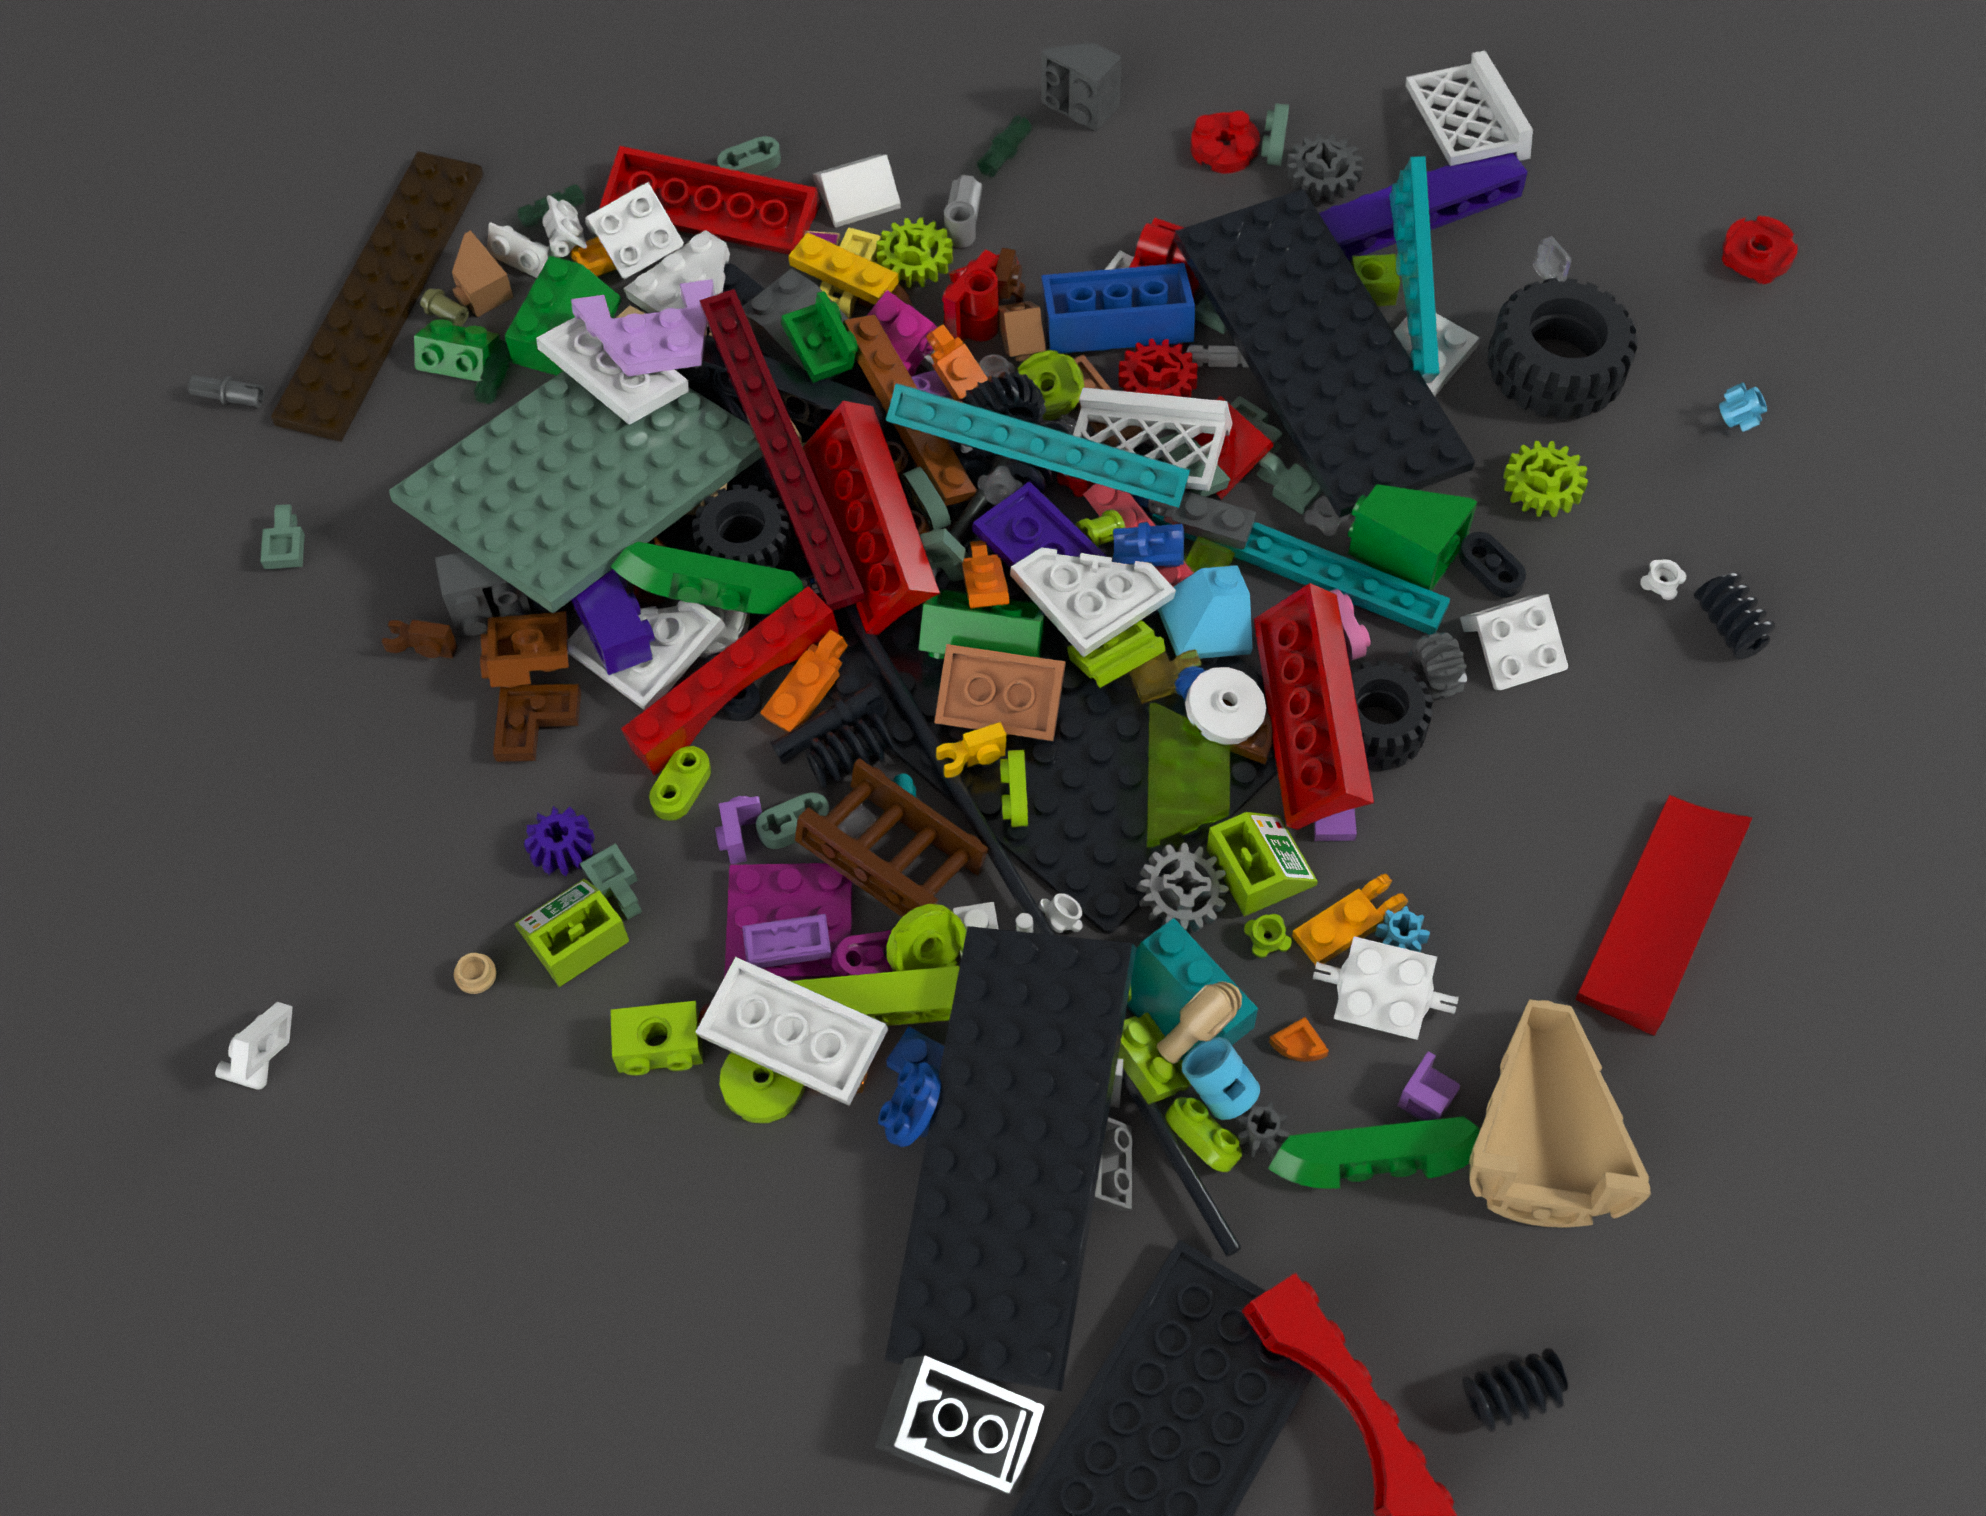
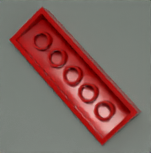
M619 145L599 209L648 182L677 231L698 235L706 230L723 241L789 255L805 236V231H809L822 205V201L815 187Z
M842 401L803 446V449L864 590L865 600L857 602L856 606L866 634L879 635L896 619L919 604L940 594L874 407Z
M1309 583L1253 619L1268 714L1272 722V739L1286 826L1296 830L1328 816L1374 803L1337 594Z
M1669 795L1575 1000L1655 1036L1665 1019L1753 817L1708 809Z

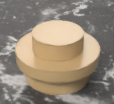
M480 953L466 954L458 961L454 969V980L457 986L463 992L469 994H478L489 989L497 975L493 961L488 956Z

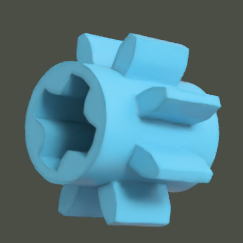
M1743 382L1727 389V393H1724L1726 400L1719 403L1720 412L1726 424L1730 428L1740 425L1742 432L1760 425L1759 422L1762 421L1760 415L1767 412L1766 402L1757 387L1747 390Z
M1404 906L1402 911H1398L1395 914L1387 910L1384 916L1385 924L1377 925L1375 936L1384 938L1383 944L1421 952L1420 944L1427 943L1430 935L1429 931L1421 929L1424 915L1416 916L1408 910L1407 906ZM1400 931L1405 932V936L1400 935Z

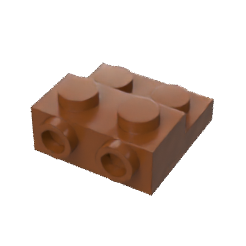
M566 612L488 618L487 633L481 634L482 655H480L482 679H489L491 687L514 688L519 685L531 684V671L542 670L550 672L561 668H569Z

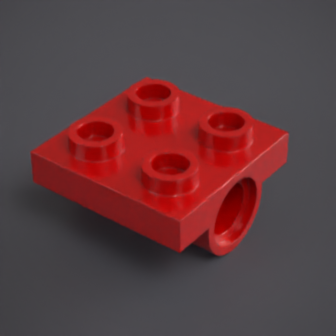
M1154 217L1152 223H1146L1141 232L1135 256L1129 268L1185 263L1194 300L1201 285L1174 242L1175 231L1184 227Z
M987 249L976 260H971L968 263L964 274L955 284H949L942 296L944 304L943 324L954 339L959 337L962 342L967 338L979 342L988 341L995 337L999 330L998 278L995 274L998 255Z

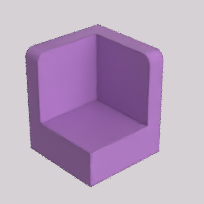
M1429 1051L1403 1089L1397 1105L1421 1121L1441 1119L1460 1089L1459 1083L1432 1068L1436 1055Z

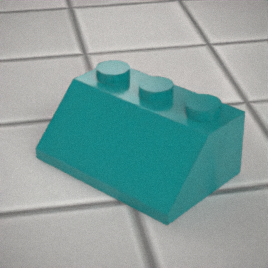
M1174 918L1142 941L1137 947L1131 978L1132 998L1127 1003V1008L1137 1018L1148 1012L1165 1037L1181 1022L1180 1010L1208 984L1218 982L1232 983L1239 989L1242 995V1005L1237 1010L1235 1017L1215 1037L1225 1038L1231 1045L1235 1044L1254 1029L1258 1007ZM1198 1040V1041L1181 1057V1060L1184 1061L1186 1055H1187L1195 1046H1197L1199 1043H1201V1042H1203V1041Z

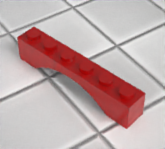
M809 586L622 727L621 730L631 750L654 776L665 768L672 755L680 748L690 746L707 722L741 690L774 669L799 660L812 644L818 646L829 630L839 634L833 611Z
M1294 1273L1252 1300L1242 1312L1266 1349L1288 1357L1312 1371L1332 1388L1350 1411L1362 1433L1371 1460L1374 1482V1514L1376 1516H1457L1452 1508L1454 1501L1451 1494L1442 1483L1434 1481L1425 1467L1427 1462L1423 1452L1415 1442L1406 1439L1398 1427L1399 1418L1395 1410L1386 1400H1380L1370 1385L1372 1384V1378L1369 1371L1361 1361L1352 1358L1344 1346L1346 1340L1343 1332L1333 1320H1327L1318 1307L1319 1298L1313 1287L1307 1281H1301L1298 1275Z

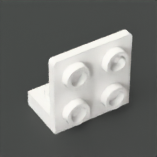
M648 182L588 215L585 220V225L591 235H597L623 279L629 278L680 249L684 244Z
M1548 594L1530 595L1460 617L1464 632L1478 631L1495 690H1504L1568 669L1567 659Z

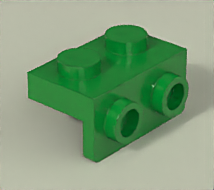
M825 291L817 293L815 304L782 315L781 325L812 383L853 369L855 354L858 352V344L854 334L851 331H846L841 322L842 316L835 301L830 302Z
M433 320L414 335L415 368L420 371L481 382L486 377V359L500 347V334L487 332L486 328L481 326L461 327L453 325L448 320Z

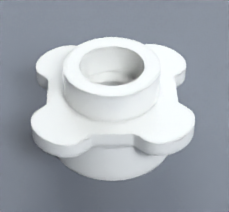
M1653 560L1649 565L1650 571L1648 575L1641 578L1640 584L1642 588L1661 594L1662 598L1666 600L1674 599L1677 596L1676 589L1678 585L1686 580L1685 572L1681 570L1678 564L1671 560Z
M1060 893L1055 895L1051 901L1042 899L1039 902V909L1045 913V919L1054 931L1062 933L1064 930L1079 932L1082 929L1083 925L1079 920L1082 916V909L1079 903L1071 896Z

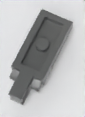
M1184 491L1179 508L1149 499L1148 512L1164 516L1163 520L1172 525L1182 524L1184 533L1241 550L1245 549L1257 515L1255 511Z

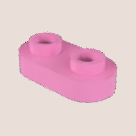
M1339 589L1331 590L1330 592L1337 594L1349 661L1366 656L1367 647L1370 646V636L1366 627L1363 624H1358L1354 616V607L1350 597L1347 594L1343 595Z

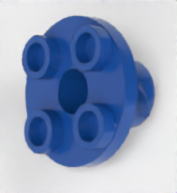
M908 1062L900 1070L897 1079L898 1086L892 1099L885 1102L878 1116V1123L885 1127V1135L890 1143L899 1147H906L912 1144L920 1135L922 1138L928 1135L930 1120L936 1108L941 1088L940 1072L935 1066L926 1062L916 1065Z

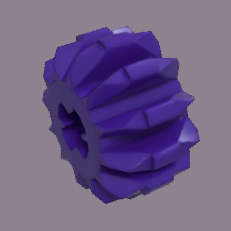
M553 806L551 815L547 817L537 812L536 820L538 824L527 825L526 832L529 838L524 840V847L526 852L530 854L531 863L536 868L542 866L544 872L549 876L557 868L560 869L561 874L567 876L568 867L572 865L582 870L580 863H582L581 858L592 857L593 849L591 844L595 840L593 830L589 828L587 818L583 814L576 816L575 810L570 806L562 814Z

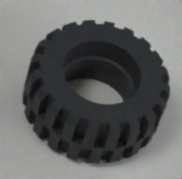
M1547 278L1542 284L1536 281L1526 285L1524 290L1521 288L1509 296V300L1502 305L1488 347L1487 362L1488 367L1492 371L1491 376L1497 386L1502 385L1501 392L1509 400L1515 399L1517 401L1516 405L1523 410L1532 409L1536 411L1537 416L1544 418L1547 415H1554L1556 419L1567 420L1571 415H1575L1577 419L1589 416L1591 410L1594 413L1601 411L1620 394L1637 350L1638 338L1635 335L1637 330L1632 318H1628L1629 313L1622 303L1617 305L1612 294L1607 291L1604 293L1598 291L1597 286L1587 282V285L1577 283L1578 279L1567 278L1565 281H1558L1557 278ZM1543 339L1566 341L1581 349L1587 357L1565 358L1557 356L1542 348L1536 341Z

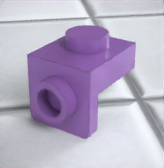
M738 796L728 802L719 803L723 826L715 827L719 851H728L731 864L747 861L740 826L756 823L757 818L762 813L758 796Z

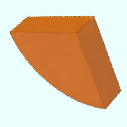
M1306 1017L1273 1034L1269 1038L1270 1045L1277 1052L1292 1060L1302 1062L1316 1061L1327 1057L1329 1053L1328 1048Z

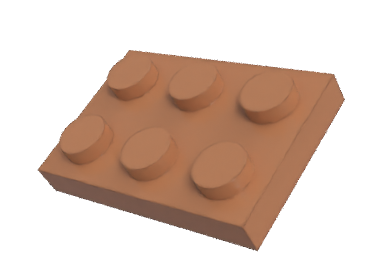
M946 644L934 723L977 730L1001 722L1008 735L1054 741L1066 662Z

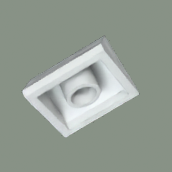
M874 155L813 173V180L835 228L901 208L887 155Z

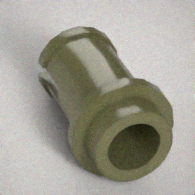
M431 288L422 296L421 307L424 308V312L427 315H436L443 320L451 321L455 326L462 327L469 315L468 308L446 297L443 290Z

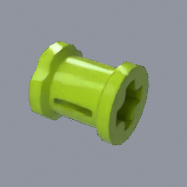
M1114 509L1107 510L1102 513L1101 517L1092 520L1085 518L1077 521L1075 525L1097 547L1108 542L1114 543L1113 529L1125 528L1121 515Z

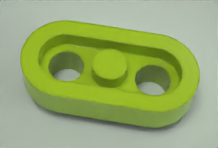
M686 746L680 748L672 755L653 785L649 795L652 809L659 818L672 821L680 819L688 813L711 774L709 758L705 751L695 746ZM695 761V764L690 767L683 766L685 762ZM668 792L676 793L675 796L670 799L663 798V796Z
M1009 750L1008 759H1000L1001 783H1009L1010 795H1002L1003 819H1011V827L1028 826L1024 750Z
M1179 1097L1166 1111L1165 1118L1172 1130L1213 1169L1229 1172L1241 1158L1242 1151L1237 1137L1229 1130L1224 1129L1209 1114L1207 1107L1201 1101L1195 1098Z

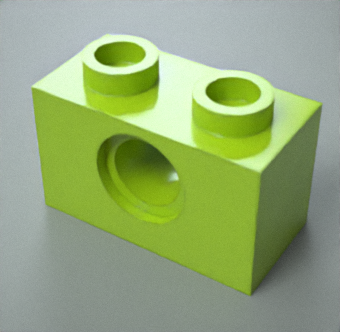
M696 1001L611 1009L612 1058L618 1072L638 1076L648 1073L650 1069L668 1068L672 1071H684L690 1069L693 1065L703 1064L702 1038L696 1034L699 1017ZM663 1035L667 1037L661 1045H647L655 1036Z

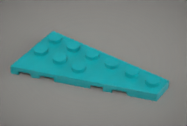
M1426 156L1410 157L1404 170H1400L1399 179L1396 183H1393L1389 197L1394 224V238L1398 251L1396 272L1402 278L1408 319V333L1412 346L1410 358L1413 370H1418L1426 383H1432L1440 372Z

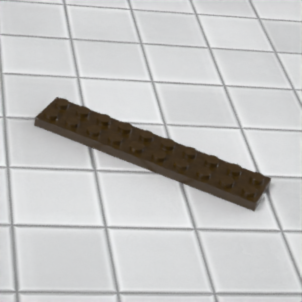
M417 151L271 415L275 426L342 442L483 177L481 165Z

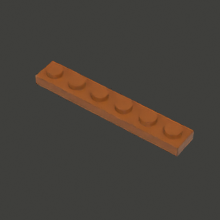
M875 314L844 320L843 325L846 331H851L854 334L858 344V352H856L855 358L885 411L888 413L896 383L918 388ZM893 423L917 467L920 466L926 473L945 506L973 498L976 489L947 439Z

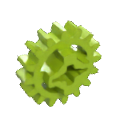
M919 217L915 224H911L909 218H905L903 226L893 222L891 224L892 232L885 230L881 232L882 240L876 243L877 264L898 273L899 282L905 280L906 287L910 288L913 281H918L921 287H925L926 279L936 283L938 282V272L941 274L948 273V264L953 263L952 239L947 238V230L945 228L937 231V222L932 221L927 226L924 225L923 218Z
M1534 441L1531 450L1527 446L1522 445L1518 454L1512 453L1510 455L1503 478L1506 479L1504 490L1513 491L1510 499L1512 503L1520 500L1523 502L1522 511L1526 512L1532 507L1536 509L1537 517H1541L1544 510H1549L1550 515L1556 517L1559 508L1569 513L1573 503L1579 505L1588 484V479L1585 478L1587 467L1578 466L1581 458L1579 455L1571 457L1567 455L1568 446L1557 450L1555 449L1554 441H1550L1548 447H1542L1539 441Z

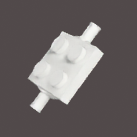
M1353 936L1349 957L1342 965V968L1316 962V970L1328 972L1331 975L1314 972L1313 979L1337 984L1338 1002L1334 1019L1418 1040L1422 1019L1429 1008L1454 1015L1456 1007L1442 1004L1440 1001L1452 1004L1458 1003L1457 996L1434 992L1432 977L1437 960L1436 956Z

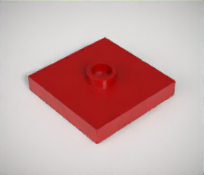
M1219 396V397L1216 399V400H1219V401H1226V400L1223 399L1221 396ZM1229 403L1228 407L1233 424L1229 436L1225 435L1217 465L1230 478V482L1226 489L1214 493L1221 500L1274 447L1272 441ZM1200 433L1194 439L1202 447L1213 440L1214 434Z

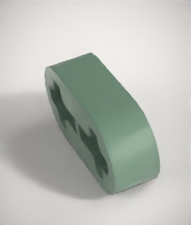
M762 136L722 151L718 155L717 164L718 167L760 175L775 169L780 164L781 154L779 143L774 138Z
M919 466L901 474L902 484L907 496L917 512L927 519L930 531L940 530L950 525L951 521L947 508L923 469Z
M811 792L765 810L756 821L759 841L769 849H780L795 843L798 816L808 807H812L820 816H826L830 812L826 798L818 793ZM776 823L778 827H781V832L774 835L773 831L769 830L768 825Z

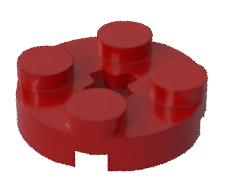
M1237 110L1232 113L1219 112L1198 117L1191 133L1190 144L1191 154L1195 161L1201 166L1202 161L1205 164L1211 165V171L1217 173H1235L1247 168L1250 160L1254 156L1255 158L1257 157L1260 144L1258 129L1249 121V115L1244 111ZM1220 140H1228L1230 145L1225 146Z
M1757 216L1756 221L1749 220L1745 222L1746 217L1739 219L1730 226L1723 242L1722 262L1724 265L1743 276L1755 279L1756 282L1761 284H1769L1774 281L1775 277L1785 274L1791 268L1798 252V245H1795L1792 240L1794 234L1791 229L1783 222L1768 216ZM1763 245L1766 248L1765 251H1760L1755 249L1754 247Z

